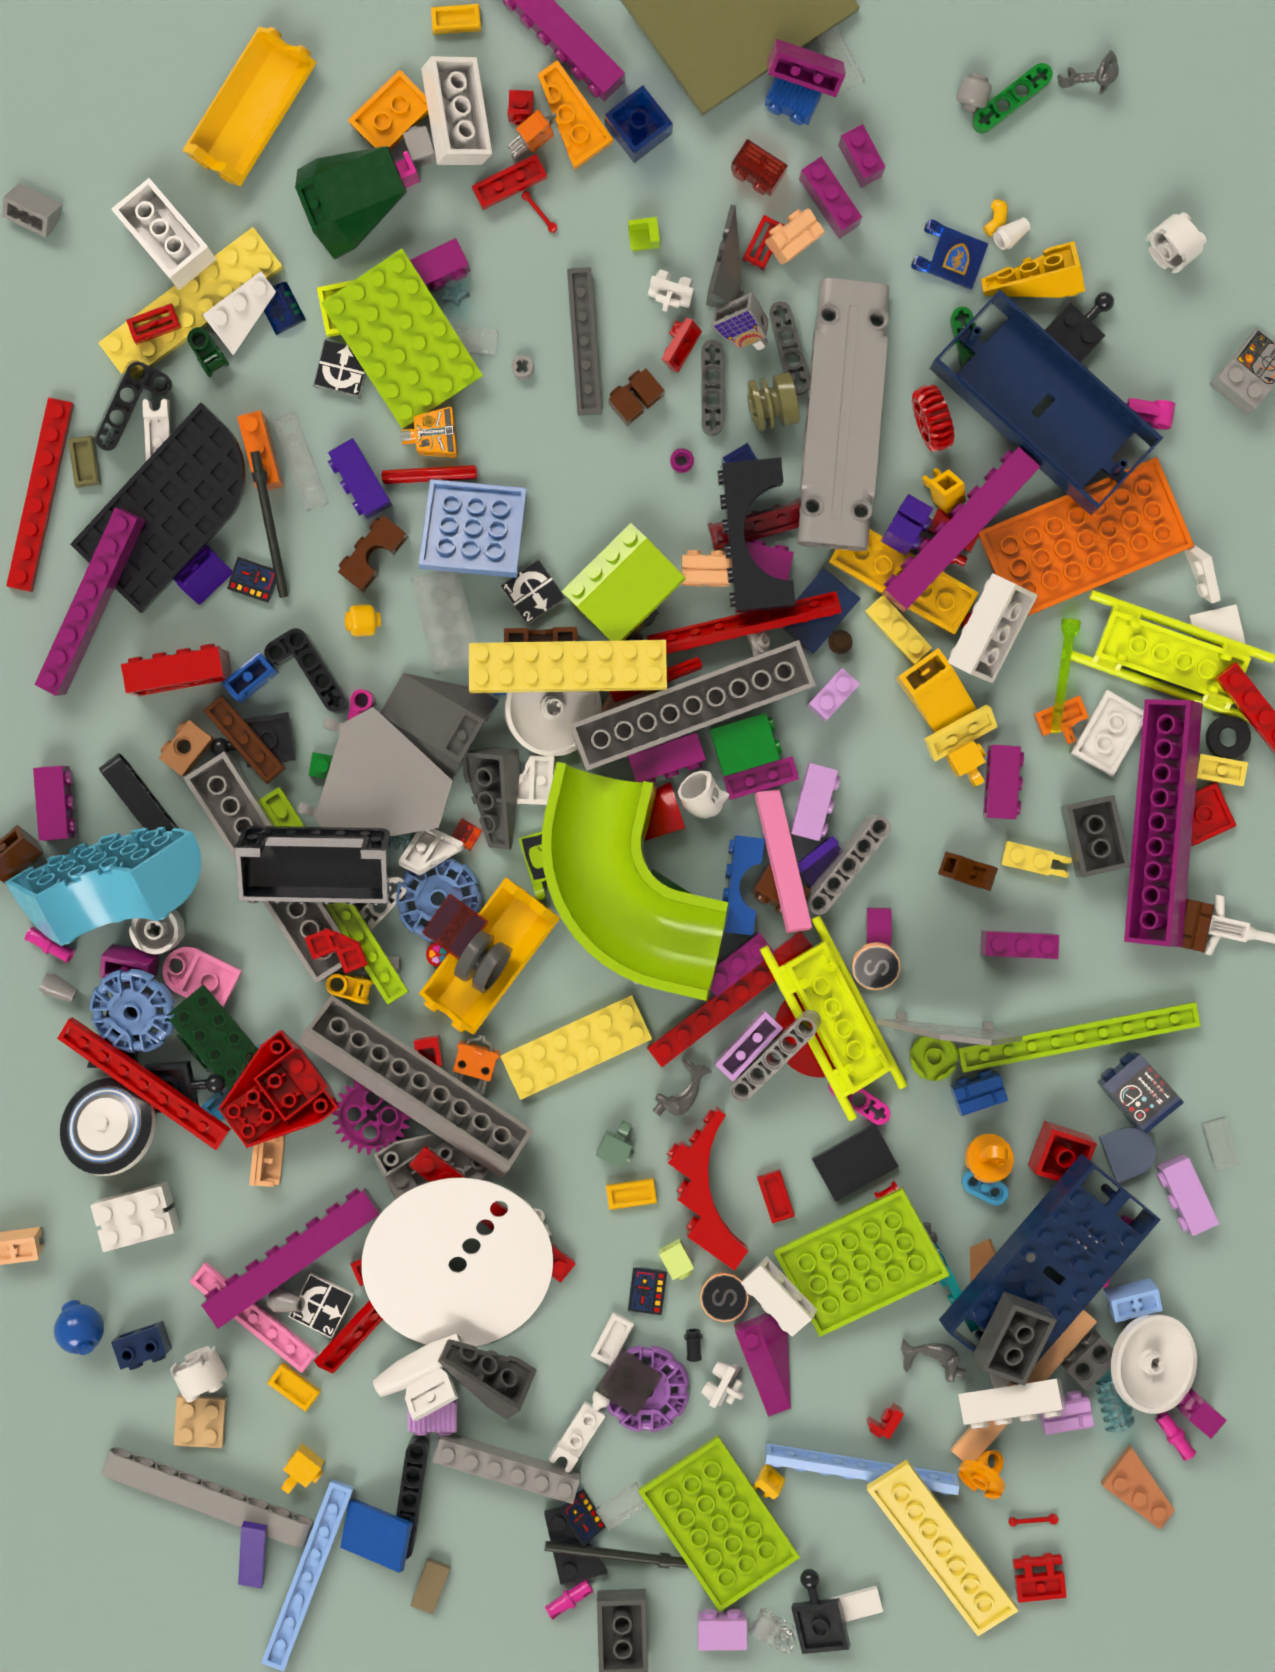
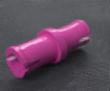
M33 926L25 935L24 939L41 948L43 953H50L65 963L70 962L75 954V949L66 945H59Z
M1166 1411L1158 1414L1155 1417V1421L1167 1435L1166 1440L1169 1444L1174 1445L1184 1461L1194 1457L1196 1454L1195 1449H1193L1184 1436V1430L1178 1428L1169 1412Z
M584 1579V1581L569 1591L567 1589L562 1592L563 1595L546 1605L545 1609L550 1618L554 1620L569 1608L574 1609L577 1607L576 1603L594 1593V1590L589 1581Z

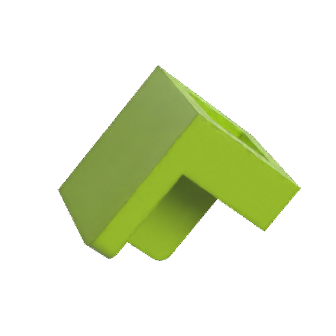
M657 217L628 221L631 251L660 248Z

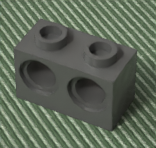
M1095 1331L1093 1334H1087L1082 1339L1081 1345L1075 1351L1072 1350L1063 1359L1064 1361L1061 1365L1085 1391H1088L1111 1368L1113 1348ZM1103 1346L1101 1354L1093 1355L1096 1347ZM1086 1363L1083 1371L1076 1372L1078 1364Z

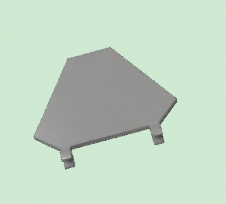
M374 707L344 723L325 718L323 727L339 732V738L318 807L300 803L297 812L315 817L320 827L383 828L390 832V837L440 828L453 781Z
M896 1012V1019L876 1018V1024L939 1040L993 1046L1020 1042L1023 1039L1022 1035L995 1031L994 1025L991 1022H982L983 1029L910 1021L907 1020V1013Z

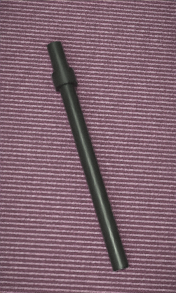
M252 451L250 455L254 470L252 472L253 482H256L279 598H283L289 595L266 484L268 480L267 471L263 469L260 451Z
M546 1541L544 1551L655 1564L659 1568L669 1569V1566L688 1568L687 1563L682 1557H674L670 1553L660 1552L658 1555L592 1546L583 1547L582 1545Z

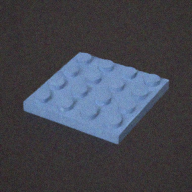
M430 479L418 563L419 569L517 578L527 488Z

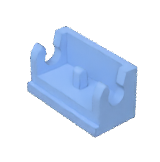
M1151 1278L1103 1289L1105 1297L1109 1302V1312L1113 1316L1115 1323L1163 1311L1159 1290Z

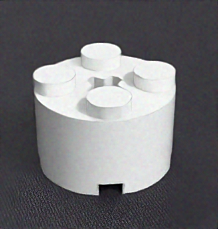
M1185 212L1179 215H1171L1147 235V241L1150 240L1151 246L1148 248L1150 255L1161 268L1167 269L1169 267L1173 269L1171 273L1180 272L1202 253L1204 245L1207 243L1205 235L1198 231L1192 223L1190 216Z
M174 909L168 917L158 921L133 918L129 934L133 944L141 951L149 954H160L171 951L180 944L185 936V925L180 913ZM160 925L161 930L159 933H155L154 929Z
M209 1346L199 1348L184 1356L186 1361L181 1365L177 1361L170 1368V1372L183 1398L187 1402L196 1400L200 1397V1394L206 1391L212 1393L219 1390L223 1386L221 1381L228 1374L215 1346L212 1349Z

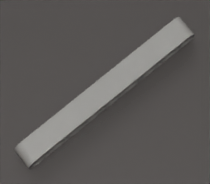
M110 1448L102 1469V1475L111 1480L241 1527L244 1521L268 1525L267 1537L294 1547H303L305 1545L313 1523L310 1518L125 1449Z

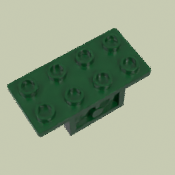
M202 985L167 1014V1016L175 1014L173 1018L167 1019L179 1032L176 1036L206 1072L221 1075L225 1080V1088L231 1089L258 1049L206 986Z

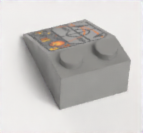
M1258 328L1252 332L1210 383L1213 388L1246 415L1257 408L1275 385V342Z

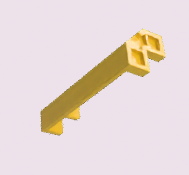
M273 27L257 28L182 150L200 166L217 172L226 182L240 187L317 64L310 57L311 52L302 45H288L281 39V33Z
M505 877L477 915L485 922L480 931L484 930L494 937V945L498 942H503L512 948L511 956L493 986L486 993H481L472 987V979L464 982L454 976V970L460 957L450 951L419 992V995L426 1000L424 1005L433 1012H436L438 1009L453 1020L451 1025L462 1033L466 1030L473 1035L560 920V917L550 908L536 900L526 890Z

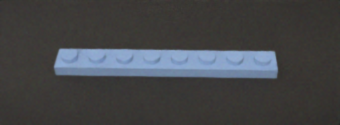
M766 1443L765 1464H770L773 1467H789L801 1472L808 1470L825 1476L830 1474L838 1475L845 1479H863L869 1483L898 1465ZM913 1467L930 1491H936L942 1495H958L959 1482L956 1474Z
M331 1479L263 1656L262 1664L284 1672L354 1489L353 1486Z

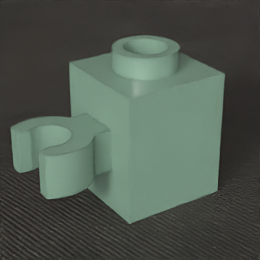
M622 1120L616 1134L606 1131L596 1151V1156L620 1168H623L625 1163L629 1164L635 1153L632 1150L633 1143L625 1139L630 1131L631 1124Z

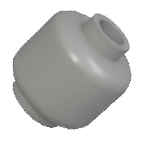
M970 73L969 77L962 79L956 99L959 103L963 104V110L976 113L977 109L986 107L992 90V86L988 82L989 78Z

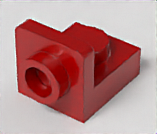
M509 90V106L507 109L509 122L519 126L533 114V91Z
M895 1403L892 1404L891 1408L887 1407L881 1416V1423L869 1416L866 1420L870 1427L869 1431L879 1438L885 1436L890 1439L905 1415L902 1408Z

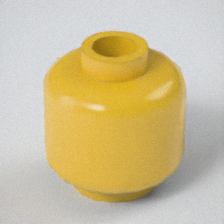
M352 605L348 612L344 614L345 629L350 631L354 637L373 636L376 632V627H381L380 613H375L372 605Z

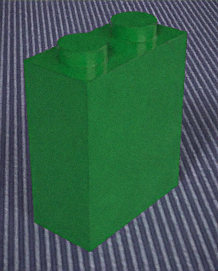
M763 713L709 730L723 777L780 760L779 755L783 753L779 740L774 741L772 732L775 731V725L772 717L767 718V714Z

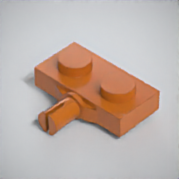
M1080 695L1033 714L1042 736L1062 731L1067 745L1077 741L1071 727L1089 718Z

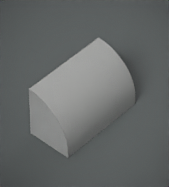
M19 183L3 197L2 217L46 238L54 230L61 215L63 204Z

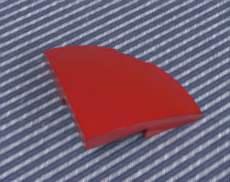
M671 782L657 789L644 841L685 828Z

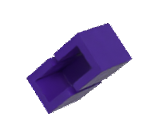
M908 494L900 505L881 542L906 556L911 548L915 550L922 539L919 534L921 530L926 531L932 521L929 515L933 508Z

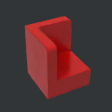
M440 1035L416 1038L413 1041L414 1049L423 1057L437 1066L444 1064Z

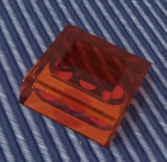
M461 818L451 837L463 842L464 848L471 851L483 830Z

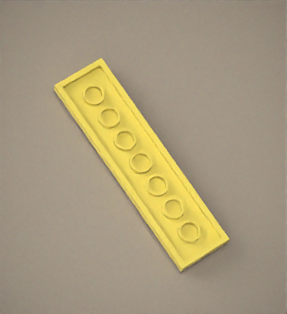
M254 227L215 255L217 260L183 288L178 290L176 286H173L135 315L138 316L172 303L181 324V329L136 345L128 324L125 322L99 342V345L121 374L127 363L132 360H139L153 367L185 343L189 331L196 327L205 328L209 325L203 314L259 272H262L266 279L269 280L284 269ZM170 312L134 325V328L170 315ZM172 321V322H169V323H166V324H164V325L155 327V328H153V329L147 330V331H145V332L139 333V334H137V336H139V335H141V334H144V333H147V332H150V331H152V330L158 329V328H160V327L169 325V324L173 323V321ZM139 365L133 366L130 370L131 377L137 379L143 374V368Z
M666 640L469 643L470 693L667 690Z
M907 1459L866 1485L868 1492L977 1636L1018 1612L1015 1602Z

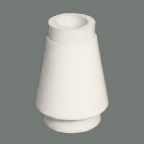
M1023 217L998 227L997 231L993 234L995 244L1001 250L1011 249L1031 229L1030 223Z

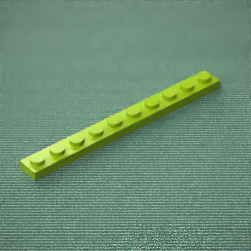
M278 787L260 799L261 804L275 826L306 827L282 787ZM346 903L325 904L342 933L360 941L369 963L364 968L387 1005L410 992L356 905Z
M1189 1002L1022 1035L1023 1039L1020 1042L993 1046L973 1044L958 1047L957 1051L961 1071L968 1072L1200 1027L1201 1024L1197 1003Z

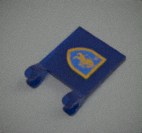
M930 219L926 223L924 231L931 235L940 236L931 262L922 256H916L912 261L911 268L927 272L972 290L989 243L948 228L938 221Z

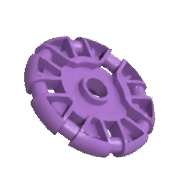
M642 1345L623 1351L619 1354L620 1358L612 1362L604 1376L603 1384L605 1385V1390L609 1393V1398H611V1402L607 1406L608 1411L612 1416L615 1415L620 1420L619 1423L622 1426L636 1432H641V1430L657 1432L669 1427L677 1416L680 1417L689 1400L690 1394L687 1393V1386L690 1385L683 1364L677 1362L671 1352L658 1346L652 1345V1348H642ZM642 1358H651V1364H642ZM626 1364L631 1368L627 1374L622 1371ZM665 1365L671 1369L667 1375L662 1369ZM643 1384H650L653 1387V1392L650 1395L640 1393L639 1389ZM615 1386H622V1393L615 1392ZM670 1386H678V1392L671 1393ZM626 1404L632 1409L627 1413L622 1409ZM665 1404L670 1408L667 1413H663L660 1410ZM641 1415H651V1420H641Z

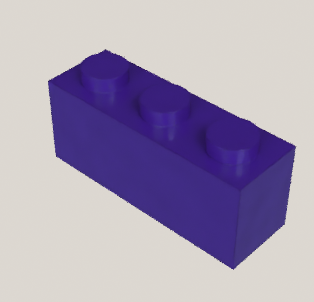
M353 438L328 452L331 458L328 463L335 474L339 472L342 476L343 481L340 484L346 494L351 493L356 500L352 504L359 516L364 514L369 519L392 506L387 494Z

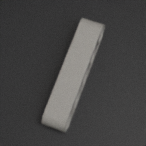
M871 814L863 820L810 887V892L806 897L808 910L817 915H822L831 908L889 834L891 825L888 819L878 814ZM880 820L881 827L878 831L874 832L873 824ZM865 839L866 846L863 850L859 851L858 843ZM850 858L851 865L848 869L844 870L842 867L843 862ZM835 877V886L831 889H828V881L831 878ZM816 897H821L820 905L813 908V900Z
M806 1010L800 1014L737 1077L730 1089L732 1097L740 1102L751 1098L814 1036L821 1025L820 1015L813 1010ZM803 1021H809L813 1028L806 1027ZM787 1037L794 1038L797 1044L790 1043ZM771 1053L778 1054L780 1059L773 1058ZM755 1068L761 1069L764 1075H759ZM739 1084H744L748 1090H743Z

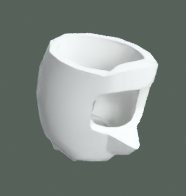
M698 771L687 776L678 790L683 807L691 815L703 819L716 816L729 797V793L720 790L716 785L714 777L709 771Z

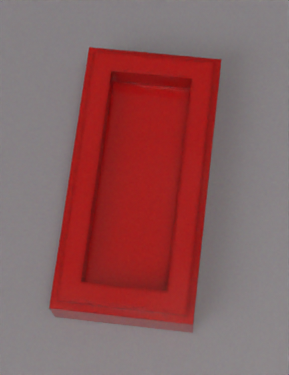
M780 1169L757 1176L772 1224L795 1217Z

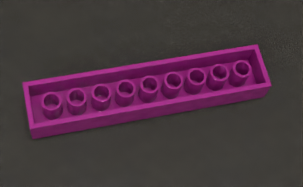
M1145 699L1124 942L1182 947L1203 703L1192 700Z

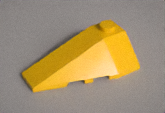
M1074 241L1049 247L1043 250V255L1033 260L1030 257L1022 260L1023 264L1016 268L1006 267L981 279L984 296H994L999 289L1008 297L1062 298L1085 292L1081 264Z

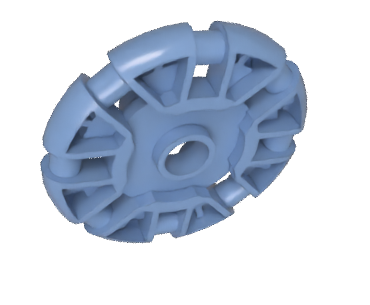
M453 857L435 866L437 875L428 877L427 872L418 875L406 869L404 871L405 876L403 877L404 882H398L396 887V905L399 907L400 914L398 916L412 934L415 932L422 936L421 939L426 941H445V938L443 941L441 940L446 936L447 931L451 930L450 928L445 929L438 940H435L426 931L450 898L462 904L461 907L470 913V915L468 913L465 915L463 924H458L461 927L457 933L454 932V939L458 937L473 914L478 915L481 911L482 892H479L478 878L470 867L465 863L464 865L458 863L456 858ZM450 869L458 873L455 880L447 876ZM413 879L419 882L416 890L409 887ZM402 886L406 888L407 891L405 895L399 900V894L402 892L400 888ZM468 886L470 895L463 897L461 887ZM435 892H442L444 894L445 902L443 905L437 906L432 902V895ZM414 900L417 910L409 911L407 902ZM459 911L450 922V927L455 931L459 928L454 924V922L457 923L456 919L459 916L457 915ZM422 917L430 922L427 928L419 924ZM458 918V921L462 923L463 919ZM448 932V936L446 937L449 939L453 936V934L451 932Z
M121 969L108 974L100 981L101 985L95 987L90 1000V1011L93 1012L91 1020L96 1031L103 1039L109 1040L113 1044L112 1046L129 1053H136V1051L141 1050L148 1052L158 1048L165 1043L167 1035L170 1036L174 1030L172 1023L167 1019H172L175 1015L167 1016L173 1010V1004H175L171 992L163 982L160 984L156 981L154 975L139 969H130V971L126 972ZM124 981H130V986L125 988ZM146 986L154 991L152 995L144 991ZM108 991L114 995L112 998L108 996ZM127 1007L135 1008L138 1016L131 1017L127 1013ZM159 1007H163L164 1013H158ZM109 1010L110 1017L103 1015V1011ZM152 1026H154L155 1028H157L159 1031H158V1032L152 1031V1030H151ZM115 1029L117 1032L120 1033V1036L117 1035V1034H116L115 1032H113L112 1030ZM134 1035H139L140 1041H136Z

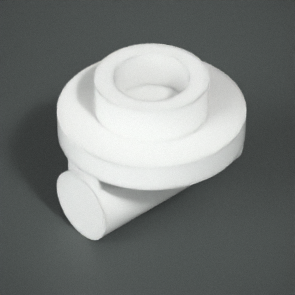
M764 631L758 634L747 635L753 656L769 650L770 638Z

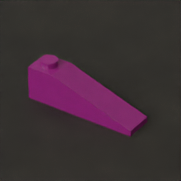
M768 1313L734 1325L735 1333L768 1417L790 1409L788 1332L783 1331L776 1319Z

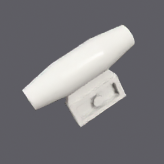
M457 1333L430 1342L393 1363L373 1379V1385L379 1396L384 1397L406 1389L405 1400L410 1415L415 1421L458 1399L451 1376L443 1370L445 1367L438 1362V1359L448 1339L465 1343L462 1336Z

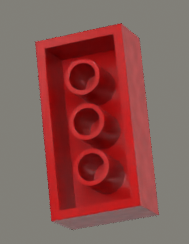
M206 644L200 646L201 650L191 651V648L176 650L174 655H167L166 652L152 654V659H143V657L129 658L128 663L121 664L125 692L139 697L223 682L232 675L228 651L220 648V646H215V644Z

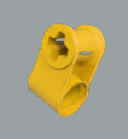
M336 972L327 979L326 989L334 996L346 998L357 1003L369 1004L370 1000L368 997L371 985L374 982L367 977ZM333 978H341L343 980L344 988L342 990H336L332 987Z

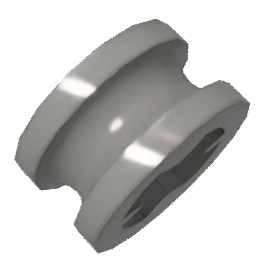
M521 355L513 360L511 367L517 378L525 380L532 376L534 365L529 357ZM520 362H522L523 365L524 362L528 363L527 372H517L519 370L518 364Z

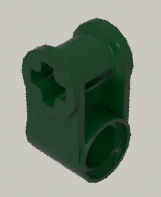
M196 327L189 331L187 341L208 377H211L214 371L224 365L226 367L230 365L205 329ZM199 336L206 337V341L202 346L195 345L196 338Z

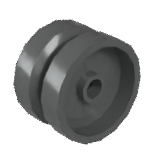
M481 930L470 941L459 958L454 970V976L464 982L472 979V987L481 993H486L504 970L511 956L512 948L503 942H498L494 945V937Z

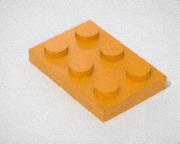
M399 70L348 119V122L372 148L388 146L391 151L404 138L403 133L407 132L409 128L416 126L429 114L426 96Z

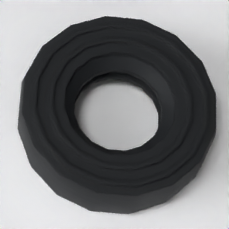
M1222 716L1214 720L1206 732V744L1209 750L1215 756L1233 759L1242 755L1248 749L1251 742V732L1248 725L1242 719L1235 716ZM1225 728L1233 729L1237 734L1236 743L1231 747L1224 746L1220 742L1219 735Z

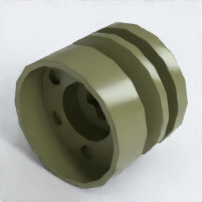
M789 372L773 375L772 387L770 388L764 377L759 380L760 390H758L755 380L748 381V408L758 432L765 431L764 419H766L769 428L774 429L775 417L777 416L783 426L799 423L798 400L793 379Z

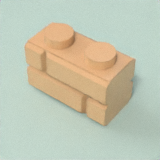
M797 209L787 217L788 223L784 226L779 223L769 231L771 236L765 240V243L781 265L789 262L824 234V229L816 221V217L810 209L802 212L800 209Z
M688 550L687 555L682 554L681 574L686 580L681 586L730 587L727 579V568H731L730 558H725V551H711V555H701L699 550Z

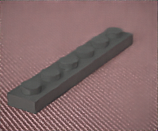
M591 267L567 269L577 415L602 414L592 272Z

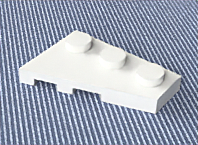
M259 272L203 314L232 355L235 354L276 291L263 273Z

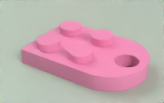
M192 946L181 947L172 951L165 959L162 969L166 985L175 993L187 998L200 986L205 985L223 1008L243 971ZM175 958L180 959L183 963V969L180 972H175L171 968V962Z

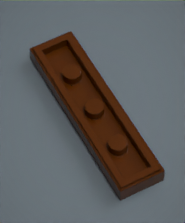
M221 694L203 710L266 784H269L286 769L224 695Z

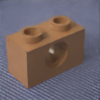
M188 720L187 723L184 721L178 726L175 731L177 735L172 741L169 740L163 745L160 750L162 754L159 757L160 760L184 777L193 770L209 750L213 740L216 739L192 720ZM188 740L191 744V749L188 753L184 754L181 750V744Z

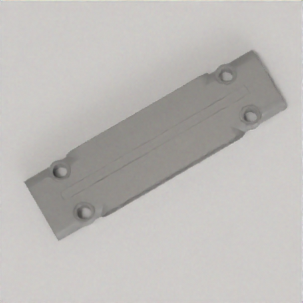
M835 278L820 280L818 309L815 320L816 329L814 330L812 341L810 386L808 388L800 494L802 495L799 508L800 519L797 543L802 546L849 551L868 550L870 516L873 511L871 504L874 500L888 345L886 325L889 320L887 313L890 287L883 283ZM830 314L833 317V320L826 321L823 319L822 315ZM870 319H878L881 322V326H874ZM808 503L814 504L817 507V512H808L805 505ZM854 509H863L866 516L864 518L857 517Z

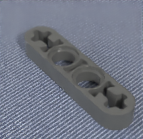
M778 301L771 306L769 312L770 322L784 373L803 370V372L799 371L798 375L800 381H805L802 389L795 386L796 395H803L810 386L807 366L791 308L786 302ZM777 308L787 312L784 314V323L790 322V325L776 327V325H781L780 317L774 316ZM783 331H790L793 334V340L790 343H784L780 340V334ZM790 354H795L799 357L800 362L797 366H789L786 362V357ZM793 373L791 377L793 379V383H795L796 377L795 373Z
M717 340L705 342L701 351L702 430L708 436L720 434L724 424L723 346ZM710 346H714L715 351H719V353H715L714 364H710V354L705 352L709 351ZM709 370L718 372L719 379L716 382H709L706 379L705 374ZM709 394L717 395L719 397L718 405L713 407L707 405L706 397ZM705 411H720V414L715 413V423H719L715 430H710V426H706V423L710 422V413L705 414Z

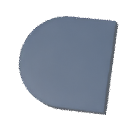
M1123 1127L1099 1136L1113 1177L1117 1183L1143 1174L1152 1166L1155 1160L1156 1149L1152 1138L1135 1127Z

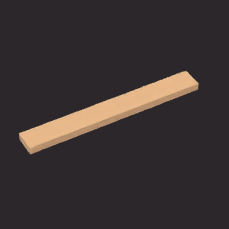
M1083 1309L1037 1362L1026 1383L1047 1380L1097 1321ZM1011 1382L1008 1386H1013L1015 1384ZM995 1421L988 1422L989 1427L971 1429L970 1426L953 1445L951 1451L962 1461L966 1459L976 1461L1008 1424L996 1425Z

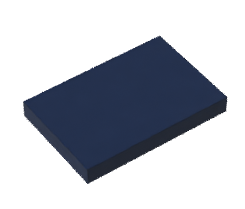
M825 568L819 572L796 600L836 591L842 613L813 619L808 622L791 624L782 628L796 641L799 640L800 644L812 654L818 650L861 599Z

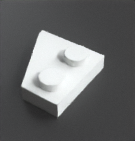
M1196 545L1185 550L1184 552L1196 580V587L1200 597L1205 598L1210 603L1220 601L1212 556Z
M555 756L529 757L524 772L519 776L517 804L547 805L556 767Z
M436 829L420 831L415 834L398 862L400 866L418 875H422L460 852L464 848V843Z

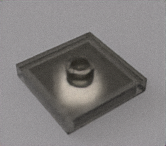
M621 1348L595 1387V1391L636 1417L662 1378V1373L624 1348Z

